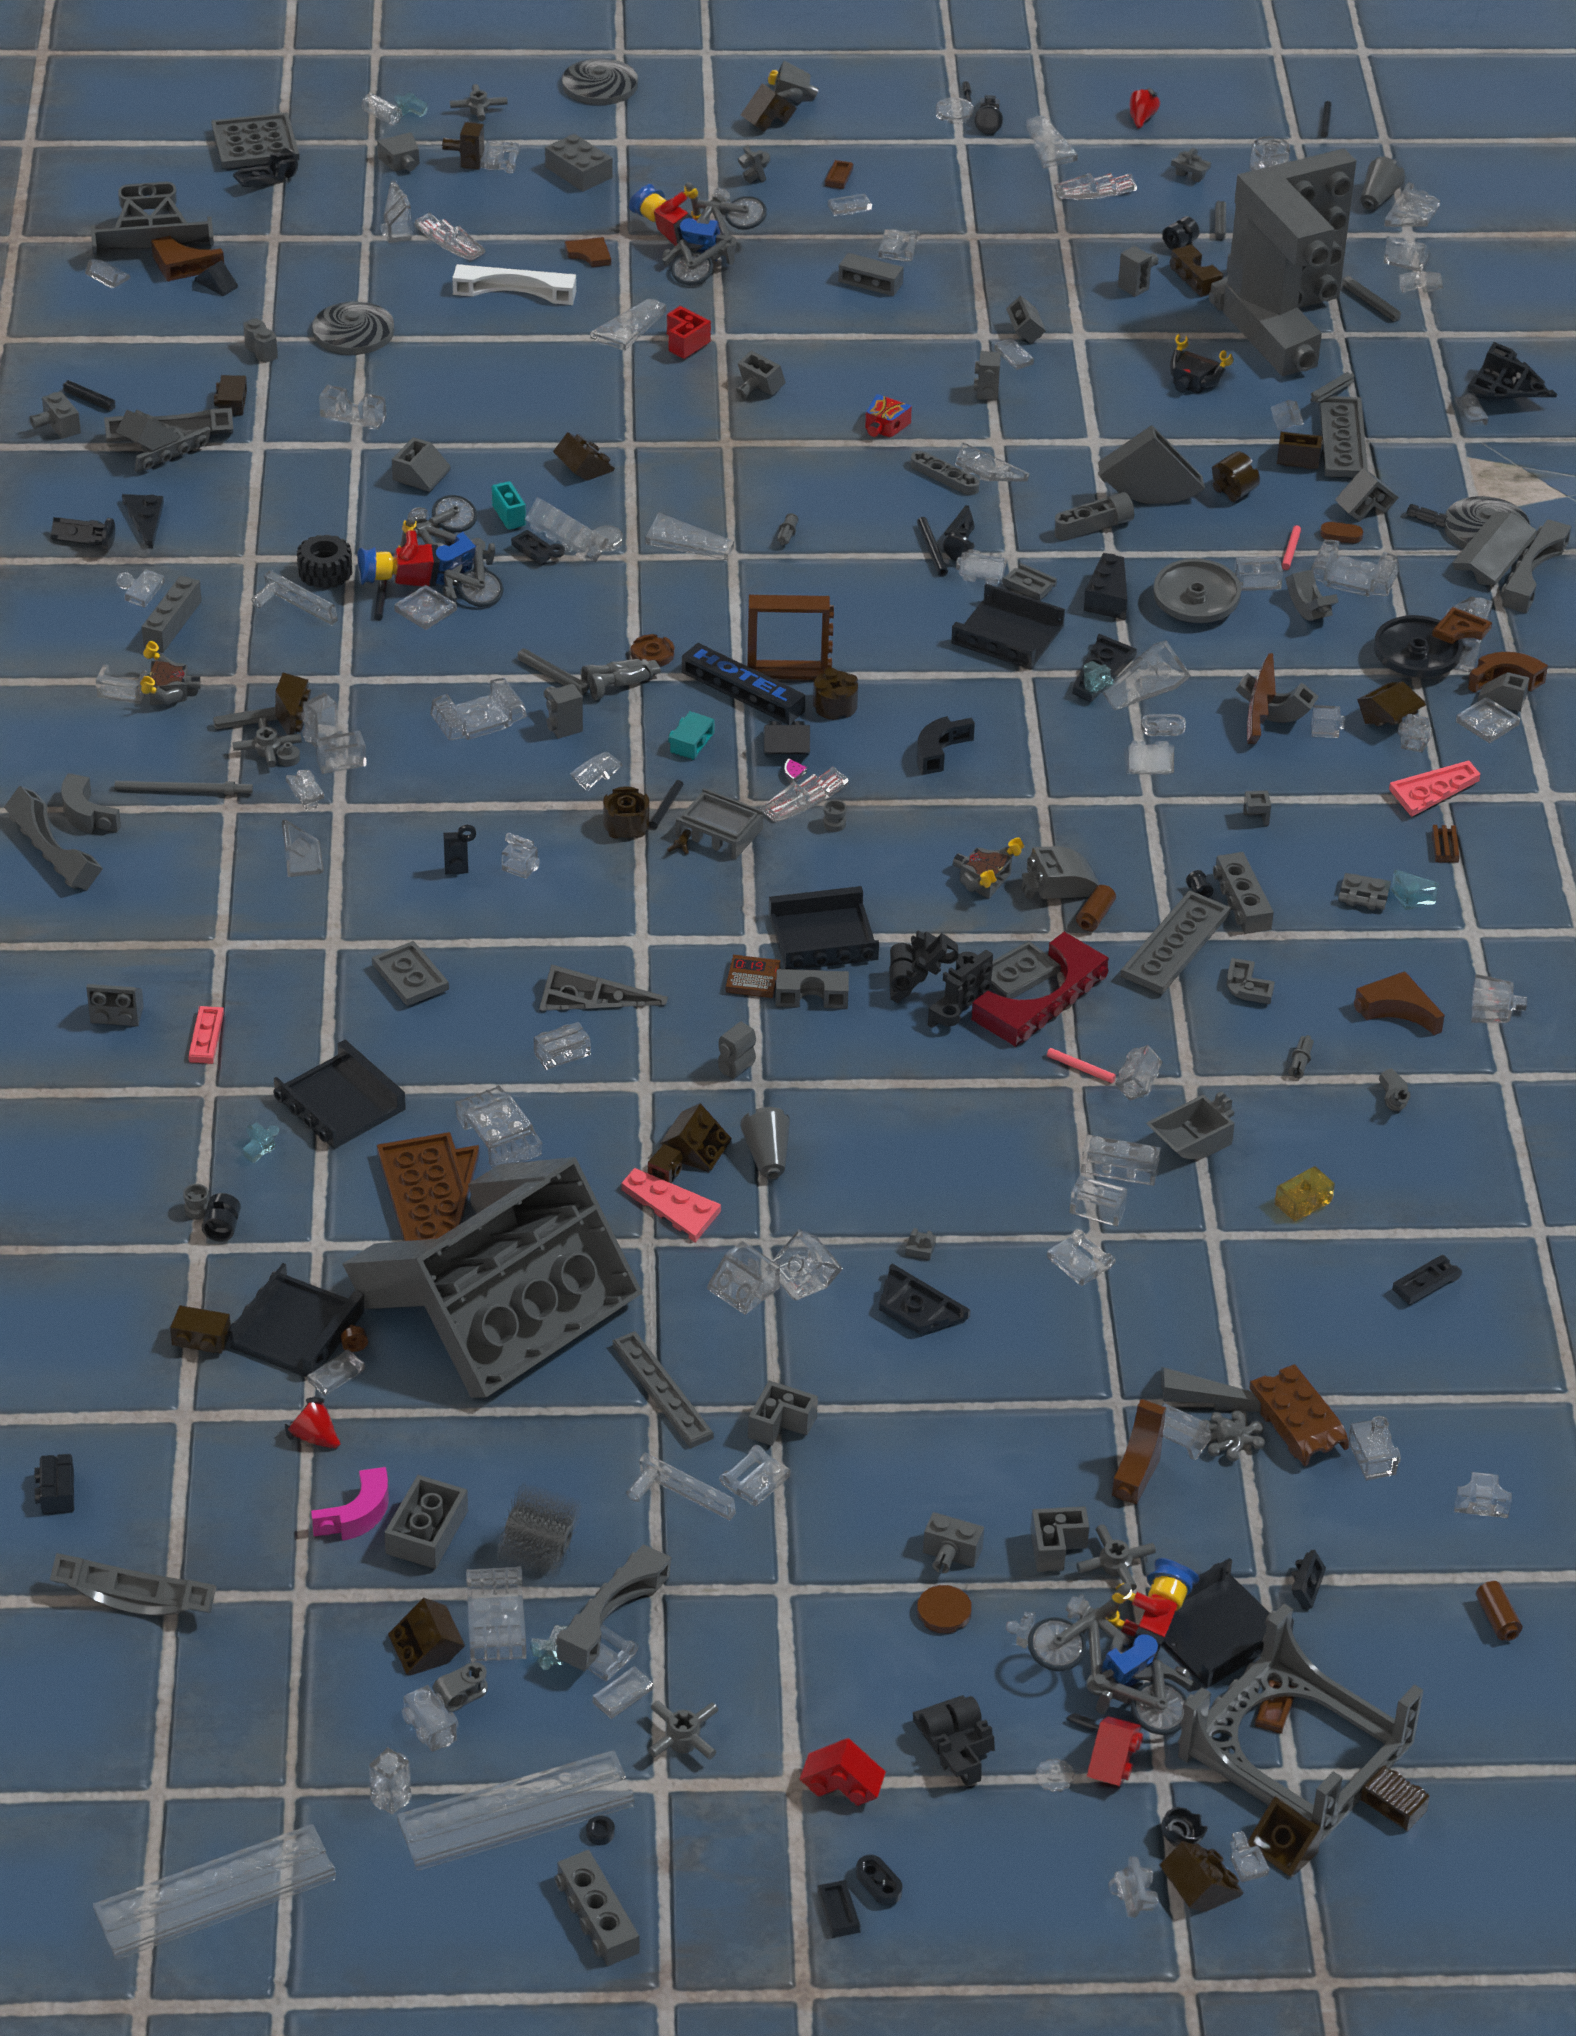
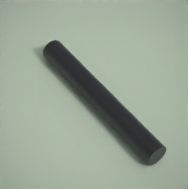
M1326 101L1323 108L1321 137L1326 138L1329 132L1332 105L1330 101Z
M387 580L378 581L374 619L377 621L383 619Z
M676 780L649 823L651 828L656 829L682 789L684 785L682 781Z

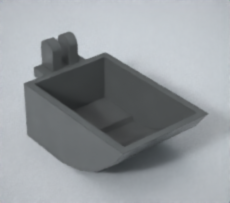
M1060 846L1033 847L1031 856L1027 860L1028 873L1022 874L1023 882L1021 889L1026 899H1032L1036 891L1039 892L1042 899L1090 897L1100 883L1086 858L1079 852Z
M1220 1091L1216 1094L1213 1101H1210L1203 1094L1146 1124L1181 1157L1200 1159L1232 1145L1235 1123L1230 1117L1234 1116L1235 1112L1232 1110V1100Z

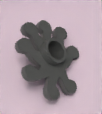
M1241 1411L1232 1412V1420L1224 1418L1220 1412H1214L1211 1415V1422L1213 1424L1205 1419L1199 1423V1428L1202 1431L1200 1441L1203 1444H1210L1208 1446V1453L1211 1456H1218L1220 1451L1227 1450L1226 1458L1230 1461H1237L1239 1459L1238 1453L1242 1450L1244 1444H1252L1255 1449H1262L1264 1447L1265 1441L1262 1437L1251 1436L1253 1433L1261 1434L1264 1430L1263 1424L1255 1421L1245 1427V1416Z

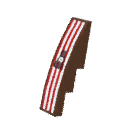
M1273 653L1267 655L1255 680L1248 711L1247 744H1256L1261 737L1260 724H1263L1269 715L1268 703H1271L1276 695Z

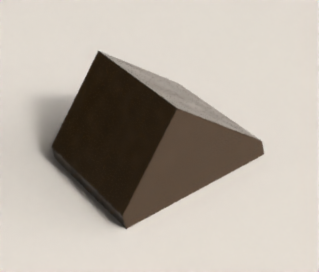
M1274 1796L1246 1845L1288 1876L1293 1877L1318 1854L1322 1828L1281 1798Z

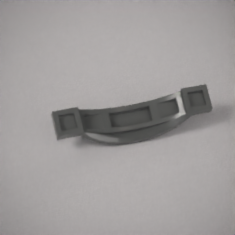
M56 1553L50 1581L67 1584L82 1595L106 1606L126 1612L154 1616L173 1615L188 1609L211 1613L217 1586L212 1584L138 1572Z

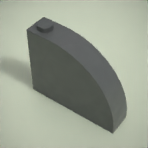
M1153 425L1098 462V475L1101 480L1108 482L1119 493L1126 492L1131 500L1146 504L1174 503L1190 498L1205 489L1203 476Z

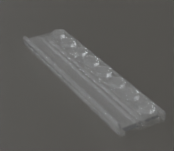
M613 1750L397 1814V1822L414 1861L415 1868L419 1871L586 1821L595 1816H602L634 1806L633 1791L629 1788L621 1764Z
M311 1824L93 1904V1907L114 1958L119 1960L336 1879L333 1864L330 1863L326 1855L323 1843L314 1825Z

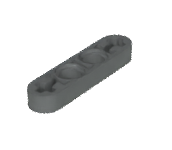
M915 451L911 454L910 466L914 470L963 494L975 495L979 492L980 480L976 476L924 451Z

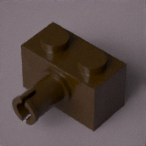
M464 122L460 132V140L443 138L442 146L444 147H442V150L459 151L461 168L480 170L485 158L484 124Z

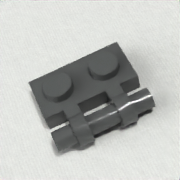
M1345 873L1338 901L1353 907L1354 905L1368 907L1369 910L1375 911V908L1385 910L1391 881Z

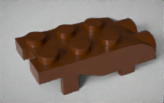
M1295 1364L1280 1369L1277 1376L1265 1375L1250 1381L1249 1389L1261 1403V1416L1266 1422H1272L1277 1433L1288 1445L1290 1453L1294 1458H1298L1303 1466L1309 1465V1459L1315 1452L1322 1451L1327 1453L1338 1443L1344 1450L1349 1449L1347 1433L1342 1423Z

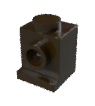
M663 1144L648 1161V1174L672 1183V1178L674 1176L677 1177L681 1172L683 1154L678 1149Z

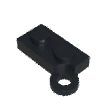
M529 530L511 538V545L540 565L550 560V556L558 558L565 554L563 545H549Z
M466 824L462 825L458 832L443 833L445 874L468 873L467 842L475 839L476 829L474 826ZM465 831L471 832L469 835H464L463 833Z

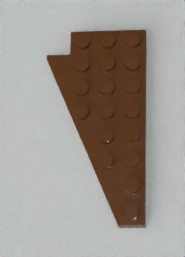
M450 1132L377 1145V1154L403 1241L438 1239L462 1223L470 1192L468 1184L473 1181L479 1158V1145L455 1149Z

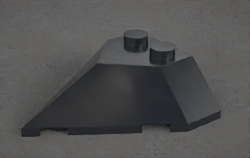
M1496 342L1492 343L1480 371L1473 376L1468 385V393L1485 400L1556 398L1558 395L1553 389L1548 390L1544 385L1545 381L1526 362L1521 363L1516 358L1517 353L1513 349Z

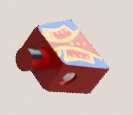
M876 394L866 411L865 428L868 434L872 437H876L878 434L893 437L911 423L912 406Z

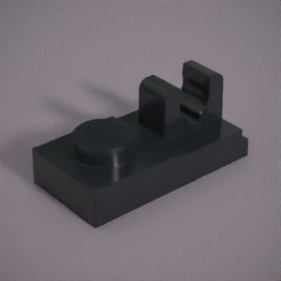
M1310 1550V1552H1306L1304 1559L1296 1560L1295 1565L1298 1571H1292L1291 1573L1295 1580L1292 1584V1593L1302 1609L1313 1608L1326 1571V1567L1316 1550Z

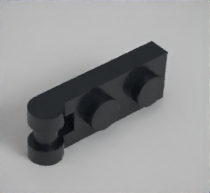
M1440 1255L1393 1282L1392 1290L1410 1305L1449 1281L1454 1282L1458 1280L1462 1275V1270L1457 1265H1451L1450 1260L1445 1255Z

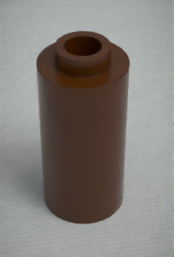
M1098 885L1076 917L1077 924L1083 930L1094 931L1097 929L1116 900L1114 890L1107 885Z
M1488 1581L1482 1584L1476 1590V1597L1497 1638L1506 1641L1514 1640L1522 1631V1624L1503 1587L1498 1581Z

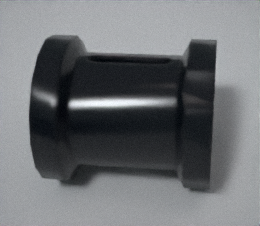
M1195 870L1186 877V884L1192 888L1193 892L1207 898L1212 896L1214 889L1207 883L1206 875L1202 870Z

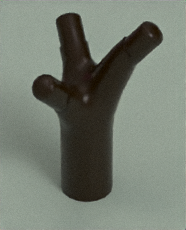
M685 829L678 840H675L674 844L667 848V851L671 852L677 848H682L684 854L688 855L687 842L692 832L689 829Z

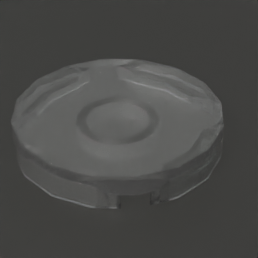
M955 97L939 101L935 112L936 116L942 121L945 119L948 120V123L960 124L970 120V117L973 116L974 108L969 101Z

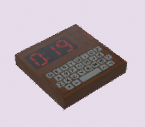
M733 954L726 983V993L773 998L777 969H780V960Z

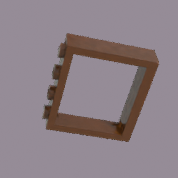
M749 595L747 666L773 679L815 680L817 676L824 673L825 669L832 668V658H828V654L833 652V640H829V636H833V623H829V618H834V605H830V596ZM758 612L822 613L821 661L757 660Z

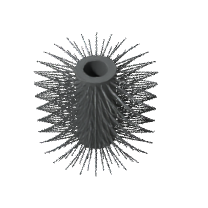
M525 1488L524 1493L522 1491L521 1496L519 1494L520 1499L517 1495L518 1501L516 1500L515 1504L514 1500V1508L509 1512L508 1519H505L507 1522L506 1526H504L503 1551L506 1553V1556L509 1551L508 1557L510 1555V1558L512 1556L510 1553H513V1556L515 1554L517 1558L519 1556L518 1562L520 1558H523V1561L525 1559L524 1565L526 1561L527 1564L529 1561L525 1557H529L530 1560L534 1561V1564L535 1562L538 1563L537 1569L539 1563L540 1567L541 1565L545 1566V1573L547 1568L549 1571L550 1566L556 1571V1564L558 1567L560 1564L561 1567V1557H563L564 1562V1554L569 1548L573 1534H575L573 1533V1523L576 1517L573 1513H575L576 1508H570V1504L569 1506L566 1503L564 1505L562 1500L560 1507V1500L558 1501V1498L556 1500L558 1504L555 1503V1500L554 1502L551 1501V1498L548 1503L544 1498L542 1500L543 1494L541 1498H538L539 1492L537 1494V1491L535 1496L534 1493L532 1497L527 1496Z

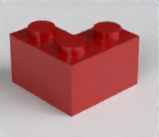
M682 306L667 314L669 352L685 359L711 342V321Z
M1109 1716L1100 1721L1087 1777L1118 1786L1123 1784L1124 1780H1129L1133 1764L1129 1763L1130 1755L1136 1753V1750H1140L1144 1734L1139 1733L1141 1725Z
M846 1738L808 1753L799 1780L818 1797L839 1789L850 1801L859 1806L878 1798L886 1771L851 1739Z

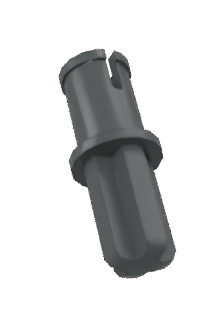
M793 513L787 514L784 522L779 527L777 541L780 542L781 546L789 544L791 537L796 533L795 527L798 523V516Z
M1306 1035V1037L1301 1036L1296 1050L1292 1052L1293 1060L1288 1071L1292 1077L1295 1070H1297L1295 1078H1302L1306 1065L1311 1060L1310 1052L1314 1041L1310 1039L1311 1036Z

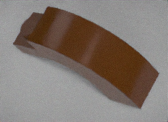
M1496 652L1487 654L1478 659L1477 668L1470 672L1468 690L1476 693L1482 689L1483 684L1506 673L1529 677L1528 691L1531 692L1545 683L1548 665L1522 653Z

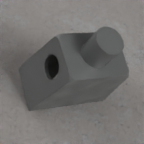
M411 132L377 140L378 158L393 171L403 169L413 171L419 165V148Z

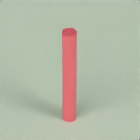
M1294 526L1281 565L1284 570L1290 569L1301 532L1300 526Z
M1052 1048L1047 1052V1057L1109 1083L1115 1081L1116 1074Z

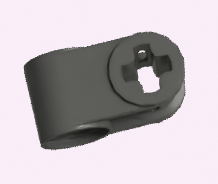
M468 1663L464 1667L438 1678L433 1684L432 1689L446 1710L454 1712L464 1705L482 1698L487 1693L488 1684L485 1680L487 1670L481 1663Z

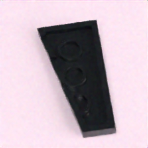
M1098 634L1089 658L1086 659L1084 668L1080 671L1074 683L1072 694L1092 702L1136 657L1137 649Z

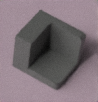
M1245 791L1243 814L1262 815L1264 826L1269 825L1272 805L1268 791Z

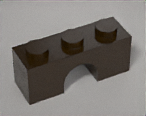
M1192 244L1172 250L1169 261L1171 269L1200 297L1209 295L1211 283L1223 279V274L1214 265L1201 266L1202 254Z

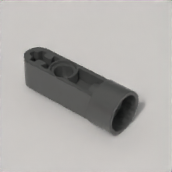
M1121 492L1056 514L1055 537L1066 541L1132 521L1134 519V507L1129 495L1126 492Z

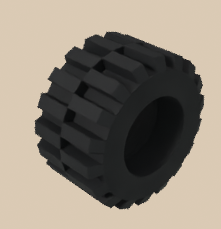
M327 534L309 537L308 540L301 542L297 550L298 575L301 577V580L315 588L337 587V585L344 584L352 575L350 544L346 543L344 539H339L338 536Z

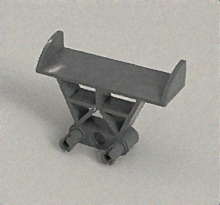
M171 182L126 184L121 186L118 190V197L122 211L115 228L95 230L94 225L90 226L93 255H97V250L152 248L151 239L171 236L179 244L209 241V246H214L211 217H207V221L187 223L175 205L177 202L176 187ZM145 209H155L151 215L144 211Z

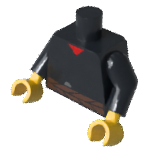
M1178 334L1175 338L1177 349L1174 350L1170 361V372L1174 377L1173 383L1175 388L1179 392L1189 390L1194 393H1200L1206 388L1216 386L1226 371L1225 367L1233 363V356L1230 353L1228 358H1226L1227 353L1223 350L1219 354L1221 363L1187 350L1182 352L1183 349L1188 347V338L1186 336L1184 342H1179L1180 334Z

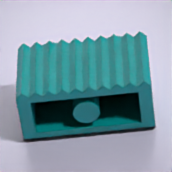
M508 481L493 485L491 487V505L506 528L510 530L525 526L526 503H524L512 482Z
M689 711L687 716L680 719L677 729L672 730L669 734L670 752L694 760L713 736L715 719Z

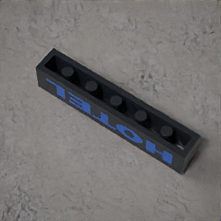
M697 643L682 655L683 674L787 725H790L792 721H795L805 712L804 693L711 648Z

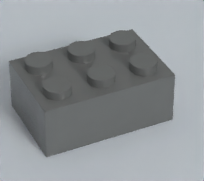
M576 134L569 135L545 147V167L581 191H586L613 178V158Z
M417 1475L384 1532L386 1554L436 1569L468 1512L467 1489Z

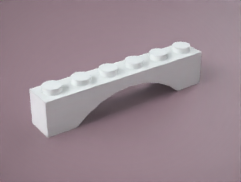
M457 264L453 275V295L476 296L493 291H519L540 296L553 304L573 305L576 295V275Z

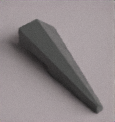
M551 964L539 1010L666 1005L668 997Z
M1161 1366L1163 1401L1214 1403L1215 1410L1260 1412L1261 1403L1252 1391Z

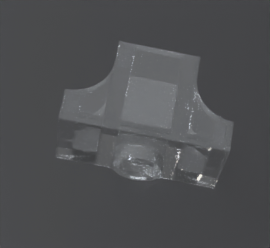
M1472 1472L1470 1483L1457 1488L1454 1512L1508 1518L1512 1493L1500 1487L1498 1482L1499 1475Z

